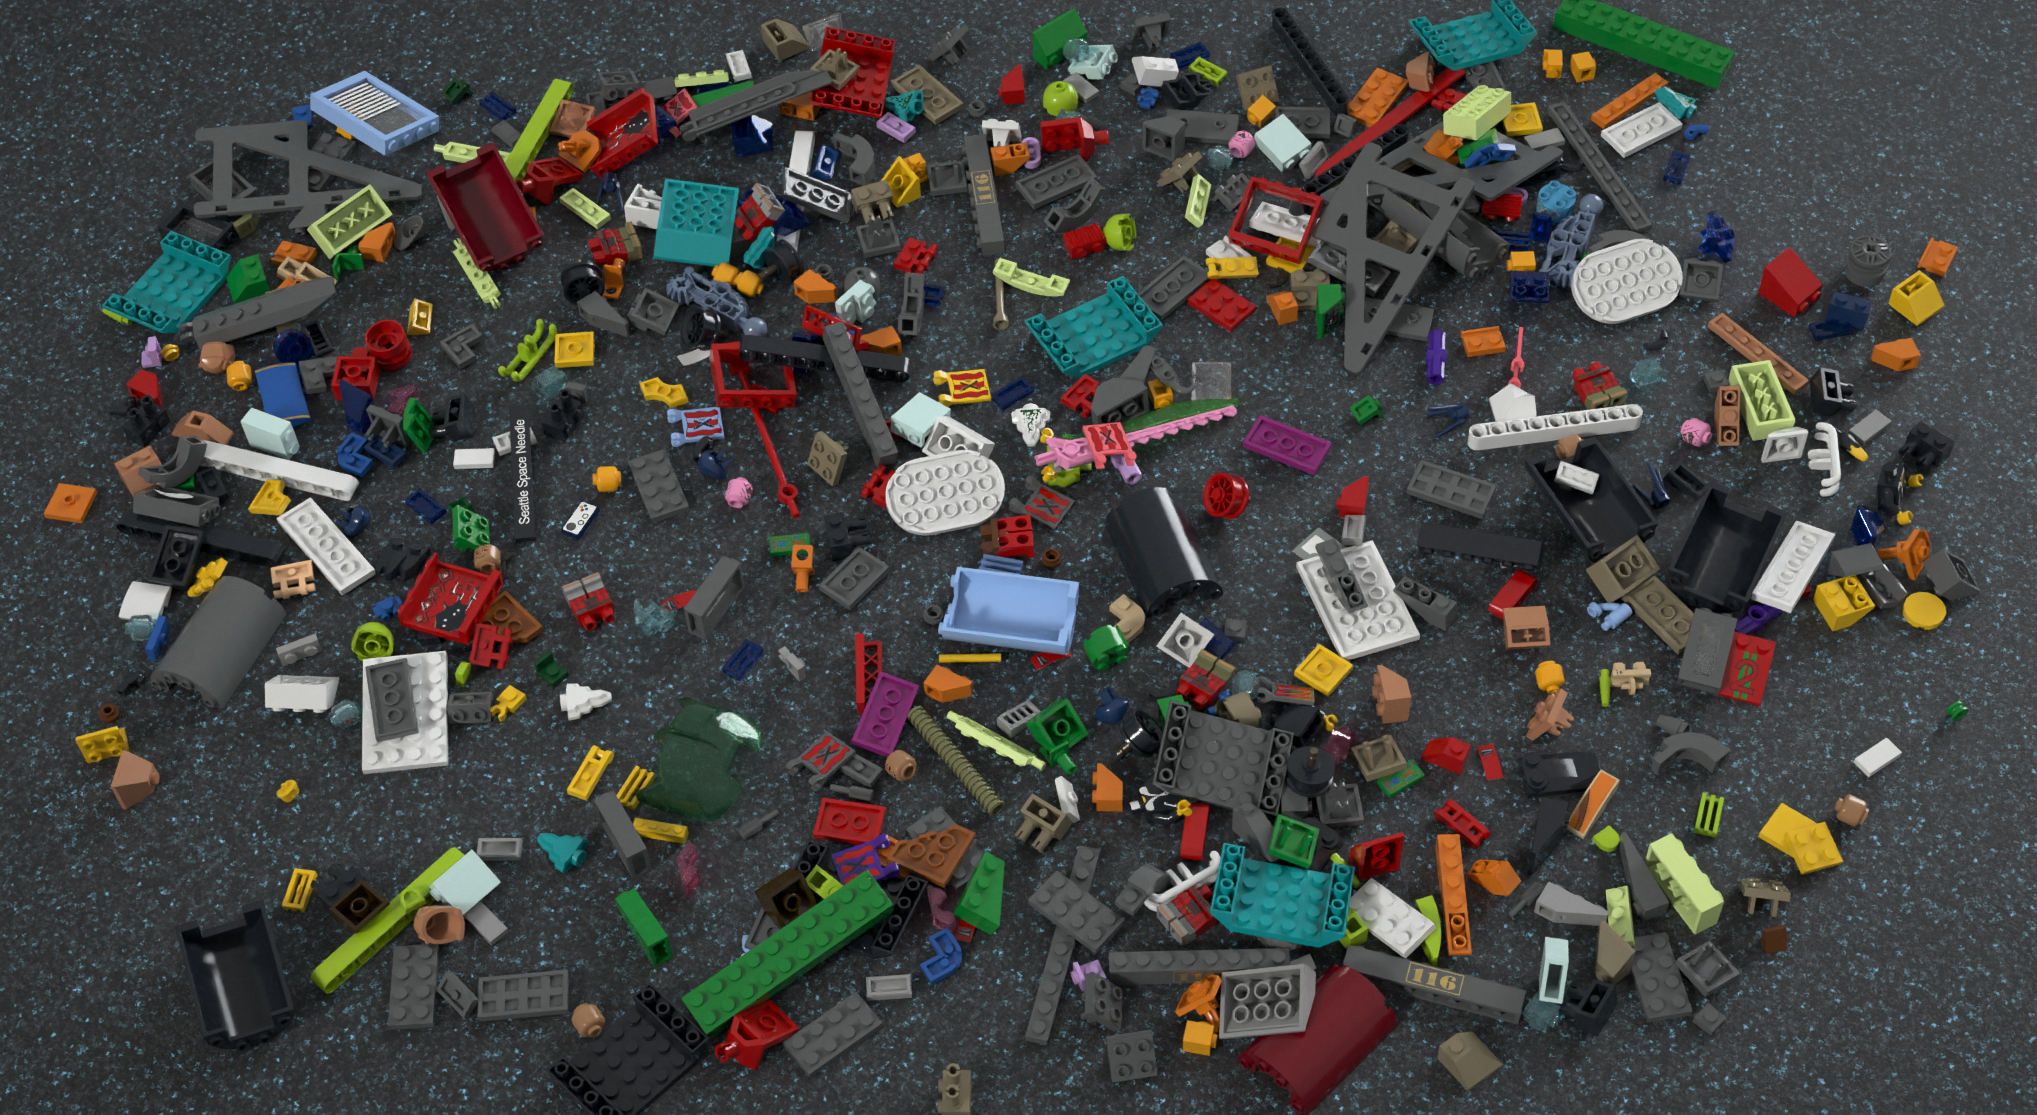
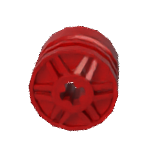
M382 320L373 324L367 330L365 343L371 356H376L380 369L385 371L398 370L411 360L413 355L412 347L400 323L394 320Z

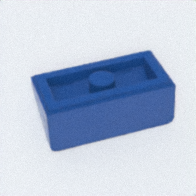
M823 144L817 151L810 177L831 180L839 152Z

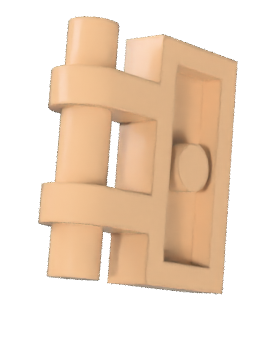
M311 560L271 568L273 587H281V590L273 591L275 599L282 597L283 599H288L292 595L301 594L303 596L308 595V592L316 591L314 583H306L314 580L313 563ZM299 583L297 587L288 588V585Z

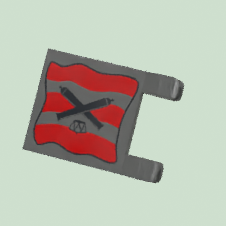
M1028 476L1025 480V488L1034 491V493L1025 505L1018 499L1012 498L1009 502V510L1014 513L1031 515V519L1055 531L1074 505L1075 500L1041 484L1033 476Z
M1264 676L1258 677L1259 682L1265 683L1264 686L1257 687L1258 693L1265 694L1263 698L1257 697L1258 703L1275 700L1314 706L1313 687L1276 683Z
M826 732L798 758L790 760L786 767L792 776H796L803 765L817 775L812 776L808 782L812 785L811 789L818 792L825 781L854 756L856 751L829 732Z

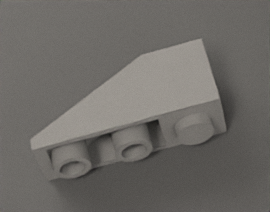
M1551 882L1547 883L1539 896L1534 913L1554 923L1600 926L1603 920L1607 923L1609 912L1602 906L1594 905L1586 901L1582 896L1574 895L1562 886Z

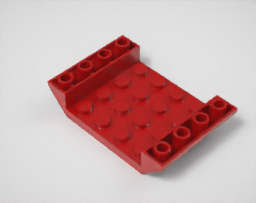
M826 26L820 58L829 49L836 52L840 48L841 53L847 52L848 60L859 65V71L840 91L830 85L812 91L810 104L881 118L896 40Z

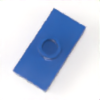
M165 616L157 618L145 647L148 658L151 661H157L162 647L166 645L170 626Z

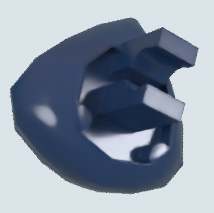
M708 450L700 456L697 467L707 477L726 479V466L733 458L730 457L728 460L723 461L722 456L726 453L725 450L719 454Z
M353 505L347 512L341 509L338 510L340 514H343L345 520L334 519L335 523L344 526L346 537H352L367 528L370 524L371 516L364 507Z
M1111 686L1099 693L1104 704L1097 707L1095 718L1106 724H1117L1124 719L1129 704L1126 698L1117 697Z

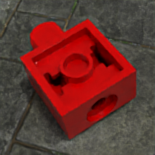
M366 347L355 348L352 356L337 357L331 384L336 401H374L381 371L376 356H371Z

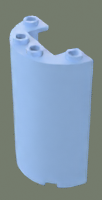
M957 567L956 574L951 577V587H954L953 602L949 603L947 614H945L944 621L940 622L938 634H941L943 639L1061 655L1069 653L1076 622L1079 582Z

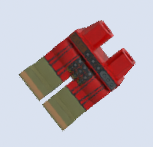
M632 221L624 223L625 227L619 229H609L604 232L598 231L596 232L597 238L588 240L590 252H594L592 254L595 265L602 263L612 265L617 258L622 259L625 263L643 259L642 247Z
M1598 361L1594 362L1589 366V372L1587 373L1581 367L1574 369L1572 375L1575 381L1574 389L1578 392L1587 410L1596 409L1597 405H1600L1599 408L1625 405L1628 392L1617 383L1608 365L1603 367Z
M1201 649L1195 662L1180 677V685L1176 690V695H1182L1184 701L1191 696L1194 698L1192 705L1200 711L1206 706L1212 707L1214 701L1219 698V694L1225 691L1235 680L1236 667L1221 659L1218 660V657Z

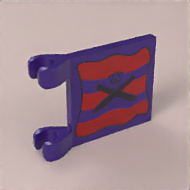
M886 834L879 835L872 841L831 854L843 886L867 869L876 881L885 878H895L900 875L897 863H891L882 869L876 849L890 847Z

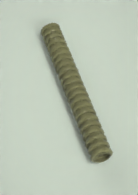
M922 706L911 709L907 716L908 720L919 730V733L930 743V746L934 748L941 759L953 770V773L957 775L972 795L976 797V800L984 806V809L988 811L990 816L1000 813L1005 803L977 773L973 765L954 746V743L950 741Z

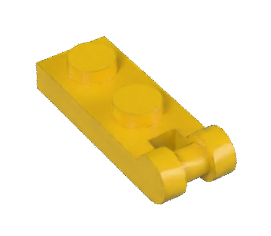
M1210 257L1205 260L1206 266L1209 269L1207 272L1209 279L1257 277L1259 275L1256 257Z
M593 745L567 788V793L587 801L607 765L612 762L614 752L610 750L603 751L600 747Z

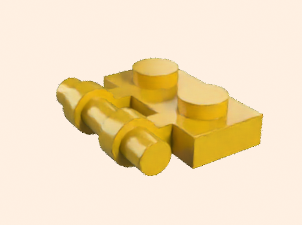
M220 558L215 562L211 561L206 567H201L196 573L197 579L194 585L187 592L188 596L198 597L203 592L209 591L214 585L215 580L220 578L228 562Z

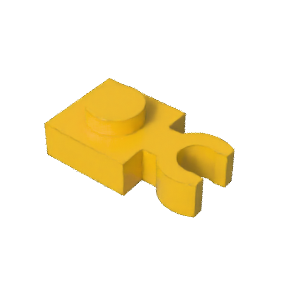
M509 685L496 699L498 705L491 707V716L493 717L496 713H500L498 719L500 722L504 721L507 717L506 713L508 711L514 713L527 699L526 695Z

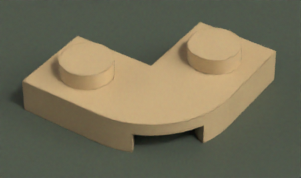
M1123 594L1109 606V611L1121 619L1116 625L1120 627L1129 643L1142 632L1145 615L1139 605Z

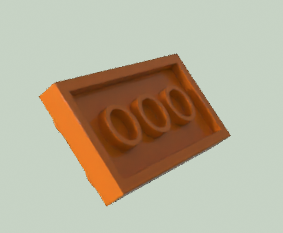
M1376 68L1349 103L1350 112L1348 116L1357 119V123L1370 128L1390 111L1408 87V80Z

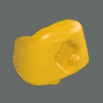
M288 780L281 784V789L276 793L283 801L291 802L297 797L299 788L296 781Z

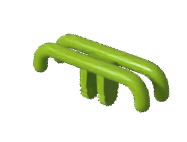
M538 319L534 334L524 337V343H519L517 346L518 354L507 368L500 366L498 368L499 374L503 377L511 375L515 382H521L525 379L554 342L557 334L556 325H549V335L538 349L536 343L544 330L543 320ZM521 361L527 362L519 374L517 371H514Z

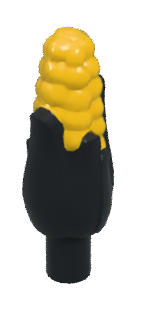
M1835 427L1840 448L1851 454L1854 458L1866 461L1868 455L1853 436L1847 432H1841Z

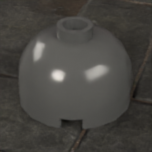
M857 267L850 270L844 279V293L859 280H862L874 287L873 298L876 300L881 293V283L878 275L868 267Z

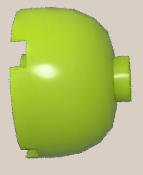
M1065 81L1051 83L1043 93V107L1047 109L1050 115L1067 116V113L1071 111L1073 113L1078 107L1076 89Z
M1117 214L1110 217L1103 228V233L1107 244L1111 248L1118 251H1129L1134 247V244H1131L1132 239H1136V225L1134 219L1129 217L1131 214Z
M379 622L363 624L356 630L352 638V651L358 655L357 658L361 661L370 658L390 657L393 652L394 637L391 631Z

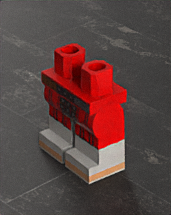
M758 183L753 186L754 192L749 199L742 204L741 208L736 210L739 217L734 222L739 229L745 230L743 233L744 238L752 242L764 227H771L785 211L770 188Z
M599 572L582 578L584 590L579 580L562 586L565 599L581 628L584 627L589 632L597 627L596 622L603 619L605 624L615 621L612 601L603 585Z
M1193 885L1188 888V891L1181 893L1169 903H1162L1157 906V918L1170 931V934L1182 948L1206 932L1210 927L1212 928L1217 925V919L1210 913L1211 904L1209 905L1207 900L1213 897L1207 885L1198 889Z

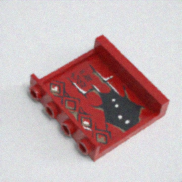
M643 88L586 122L587 128L601 141V153L596 158V164L590 167V170L603 178L605 173H612L658 145L654 97Z
M434 552L431 559L427 560L422 574L418 575L415 586L409 590L406 601L398 609L401 626L469 645L475 634L477 623L481 624L504 584L501 571L493 569L490 575L441 562L439 561L438 554Z

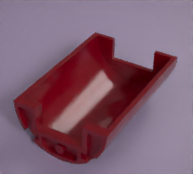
M494 142L476 149L477 157L447 171L443 165H440L425 172L476 268L482 272L498 269L499 271H504L509 268V265L525 261L527 255L543 244L544 238L541 228Z
M1333 964L1316 980L1315 997L1305 1032L1258 1036L1238 1056V1060L1245 1069H1250L1256 1073L1259 1068L1263 1073H1268L1272 1076L1279 1087H1285L1290 1092L1289 1103L1291 1107L1298 1113L1309 1115L1397 1027L1396 1016L1392 1008L1389 1007L1387 1009L1383 1001L1386 998L1366 977L1346 965L1340 968L1337 964Z

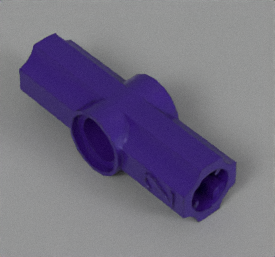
M1434 329L1428 335L1426 365L1427 381L1431 385H1439L1444 382V366H1446L1447 349H1445L1446 336L1439 329Z
M1764 603L1753 605L1746 614L1737 619L1734 632L1746 635L1752 632H1759L1764 624L1784 611Z

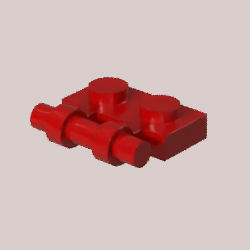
M1447 88L1438 96V100L1433 99L1431 105L1437 107V110L1448 111L1468 94Z
M909 237L894 262V268L912 273L915 268L916 273H923L929 268V262L937 255L938 246L932 244L927 248L926 242Z
M1084 374L1061 397V403L1074 411L1082 407L1084 410L1080 414L1083 418H1087L1089 415H1092V402H1089L1088 399L1091 396L1094 397L1096 388L1100 383Z
M880 465L871 474L872 477L869 482L863 485L860 495L863 498H867L869 494L873 495L872 501L874 504L887 508L886 487L896 471L891 470L888 475H885L884 473L887 469L884 465ZM878 482L882 483L879 488L875 487Z
M477 623L469 663L471 665L491 668L492 660H497V669L505 670L506 662L509 660L507 655L509 644H512L513 639L511 637L512 629L504 628L503 635H497L499 627ZM496 642H501L499 653H494Z

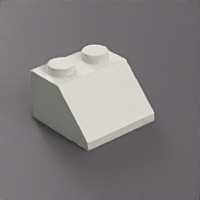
M1144 56L1132 58L1139 85L1162 86L1163 81L1174 80L1179 73L1175 59Z

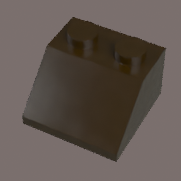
M792 868L787 869L754 891L763 910L779 929H782L817 905L802 872Z
M362 879L329 907V910L336 922L348 933L357 934L389 906L390 903Z

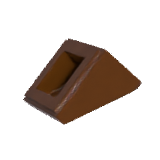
M1785 925L1765 928L1763 930L1760 942L1766 954L1787 949V929Z

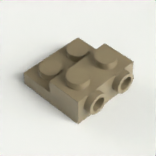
M1298 269L1295 272H1291L1290 287L1298 304V310H1315L1317 285L1330 284L1329 273L1322 269H1316L1313 272H1305L1303 269Z

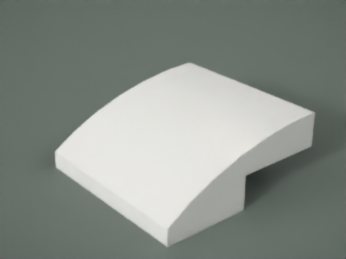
M133 581L123 600L119 618L137 621L138 619L139 622L155 624L157 618L162 616L164 607H168L172 587Z

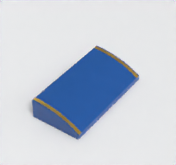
M295 362L274 364L255 370L265 413L291 422L292 427L311 420Z

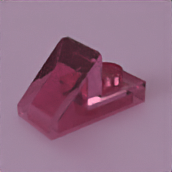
M411 384L387 391L386 393L391 404L388 411L393 414H399L403 418L409 398H416L417 400L420 398L416 385Z

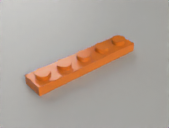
M1657 73L1652 74L1592 114L1591 120L1602 129L1608 128L1654 97V92L1657 88L1668 87V81Z

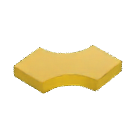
M658 377L639 383L646 401L660 400L665 402L670 408L689 403L681 384L668 385L663 383Z

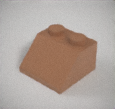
M151 446L114 463L122 481L133 498L134 493L154 485L147 483L144 478L138 475L139 467L162 465Z

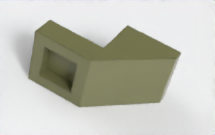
M260 213L242 215L243 217L232 223L239 239H243L256 230Z

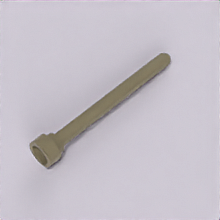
M995 276L997 314L993 318V326L997 330H1004L1008 328L1009 321L1006 314H1004L1003 280Z

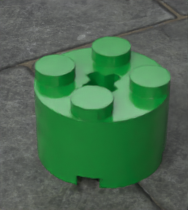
M1112 625L1100 627L1091 633L1092 637L1088 641L1085 638L1082 643L1093 667L1098 669L1099 672L1108 670L1110 665L1114 663L1123 664L1129 659L1127 655L1131 648L1118 625H1116V628H1113Z

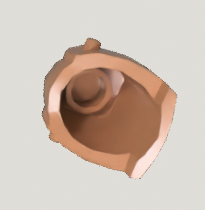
M224 342L205 343L201 350L198 366L203 368L205 372L212 374L224 373L227 371V367L235 361L236 349L233 345Z
M424 906L418 910L413 925L418 937L424 940L425 944H444L455 940L461 941L464 938L465 922L461 909L450 906Z

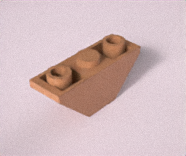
M1429 51L1407 63L1406 75L1410 88L1425 92L1430 91V86L1433 84L1432 76H1434L1435 60L1434 57L1430 56Z
M1719 386L1714 413L1718 446H1739L1740 386Z
M192 411L180 419L172 435L177 437L197 436L203 441L227 445L233 436V431L209 414Z

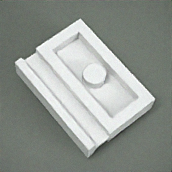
M1224 236L1223 240L1217 241L1206 249V255L1209 257H1252L1240 246L1231 244L1227 236Z

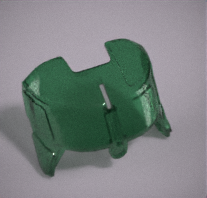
M690 697L679 698L678 702L683 709L675 716L670 726L660 728L654 736L658 743H662L658 756L659 778L645 788L636 791L635 795L639 802L649 808L670 814L675 813L699 821H717L734 804L742 789L741 784L728 773L739 745H743L753 752H758L762 744L763 732L759 723L745 714L707 703L704 704ZM699 740L705 741V742H707V743H709V744H711V745L717 747L718 749L716 750V749H714V748H712V747H710V746H708V745H706V744H704V743L698 742V741H699Z

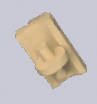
M1644 662L1634 663L1632 670H1626L1623 663H1614L1610 687L1628 689L1629 695H1635V689H1643V686L1649 685L1651 669H1646Z

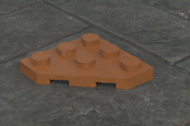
M506 590L495 598L481 624L499 627L497 635H503L504 628L512 629V642L528 643L544 631L543 626Z
M956 824L940 832L931 831L918 835L919 838L908 841L904 839L896 842L887 857V863H897L898 868L945 888L975 840L976 833Z

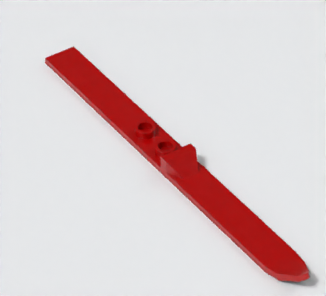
M1450 68L1445 69L1433 79L1430 91L1418 90L1321 164L1316 170L1314 178L1395 125H1400L1465 75L1466 70L1453 71Z

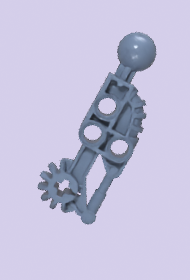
M1595 194L1584 196L1579 203L1580 211L1578 214H1575V216L1568 215L1562 219L1551 233L1547 246V257L1538 273L1539 281H1554L1556 286L1562 285L1563 289L1565 287L1571 288L1573 273L1580 263L1579 260L1575 261V259L1581 258L1585 254L1594 229L1595 216H1598L1603 210V201L1599 196ZM1559 255L1563 256L1562 260L1550 268L1552 258Z
M686 267L683 277L676 276V279H670L669 284H667V297L679 303L680 306L683 304L689 305V302L694 301L700 304L704 311L708 309L716 311L720 317L721 325L737 333L742 328L745 335L765 337L767 333L766 323L761 318H746L749 311L746 300L738 292L731 289L730 284L727 282L709 281L704 276L694 272L692 267ZM694 280L709 286L710 290L705 291L697 287Z

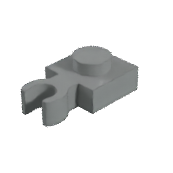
M785 646L779 649V658L786 663L788 670L799 682L805 679L806 665L804 661L790 653Z

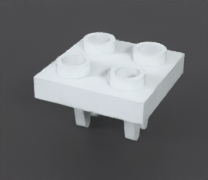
M982 120L983 134H986V140L993 141L994 147L1006 146L1010 142H1021L1020 126L1016 121Z

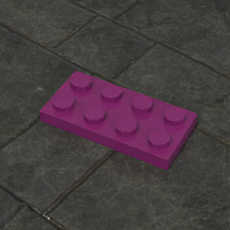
M1260 415L1245 438L1243 447L1315 475L1329 453L1332 443Z
M880 671L851 744L885 757L894 752L918 692L919 685Z

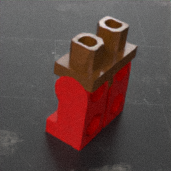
M1031 515L1007 517L998 520L994 518L990 519L991 525L980 526L981 539L992 538V541L981 542L983 555L994 554V556L1005 558L1017 555H1027V558L1035 557Z

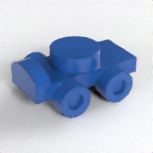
M1142 88L1137 98V102L1140 103L1139 107L1150 109L1151 106H1155L1160 92L1157 89Z
M390 596L382 602H377L372 610L377 619L382 618L383 621H388L390 613L393 612L394 616H398V609L403 604L399 596L395 598Z

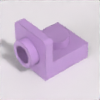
M156 336L148 337V345L145 346V351L142 352L141 364L143 368L162 365L161 348Z
M1098 960L1079 966L1078 962L1073 963V971L1070 972L1074 984L1079 985L1081 991L1086 990V974L1090 972H1095L1106 979Z

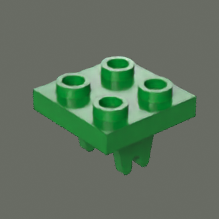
M459 505L452 508L453 540L456 541L453 544L454 549L460 547V552H463L469 548L476 550L481 545L490 544L488 519Z
M1278 814L1275 819L1267 854L1308 869L1312 863L1319 829Z

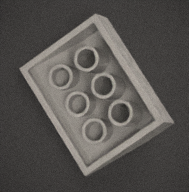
M1306 964L1222 972L1220 1039L1305 1032L1315 997L1316 972Z

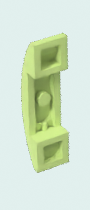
M999 258L993 270V274L1004 282L1038 295L1063 296L1070 283L1069 279L1052 274L1051 278L1018 269L1017 263Z

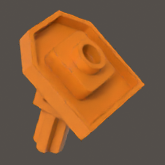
M586 130L576 132L568 141L558 143L560 150L558 155L584 173L587 172L601 153V141Z
M1437 130L1423 148L1428 153L1456 166L1460 161L1457 149L1463 145L1461 142L1463 139L1446 135L1444 130Z
M1914 529L1907 541L1897 542V547L1878 549L1877 554L1881 560L1899 558V562L1906 565L1909 579L1916 580L1924 567L1923 562L1929 559L1931 544L1927 530Z
M1211 974L1200 981L1194 982L1183 993L1175 1013L1180 1017L1195 1009L1200 1016H1205L1210 1025H1214V1033H1218L1220 1030V1016L1216 1008L1220 1006L1215 996L1222 982L1221 978L1218 975Z

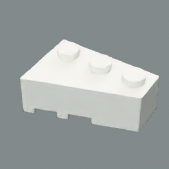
M637 184L624 206L626 223L632 221L633 225L657 229L662 197L656 195L655 191H647L642 188V185Z

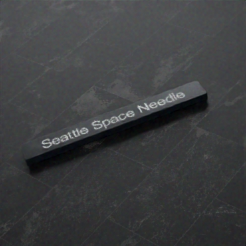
M529 406L509 407L514 528L515 541L517 543L535 541L536 529Z

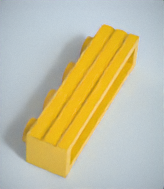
M635 818L633 823L640 837L685 844L689 834L687 826L640 818Z

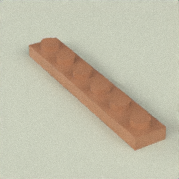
M1724 313L1709 321L1708 328L1751 362L1770 360L1780 384L1793 395L1808 386L1809 380Z

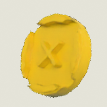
M1928 592L1911 594L1906 598L1903 605V616L1908 623L1916 628L1922 627L1925 630L1937 628L1942 624L1946 615V607L1942 600Z

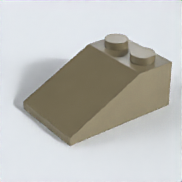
M1636 535L1588 567L1586 571L1603 597L1610 603L1631 591L1660 570V567L1641 539Z

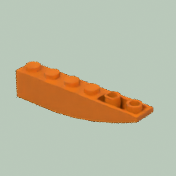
M1437 835L1435 851L1448 954L1471 955L1460 835Z

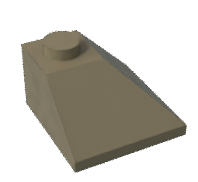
M1603 920L1600 923L1595 942L1594 973L1598 980L1615 985L1630 973L1636 951Z
M1472 1031L1457 1033L1439 1046L1437 1059L1467 1091L1474 1088L1503 1066L1501 1061Z

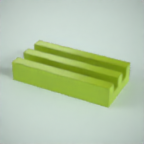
M1198 57L1188 67V72L1201 73V79L1211 80L1212 85L1216 87L1219 86V82L1222 83L1223 79L1228 77V71L1201 57Z
M1702 793L1694 833L1716 838L1724 797L1718 799L1715 798L1716 795L1711 794L1710 797L1707 796V793ZM1705 802H1709L1707 817L1703 829L1700 828V824L1703 815ZM1714 804H1717L1714 826L1711 831L1709 830Z

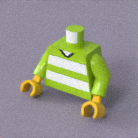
M1045 428L1041 432L1040 441L1046 443L1047 438L1056 437H1053L1051 429ZM1054 461L1048 463V466L1042 470L1041 474L1044 475L1043 481L1048 482L1049 486L1059 485L1065 488L1074 482L1080 481V470H1092V465L1090 462L1066 470L1058 466Z

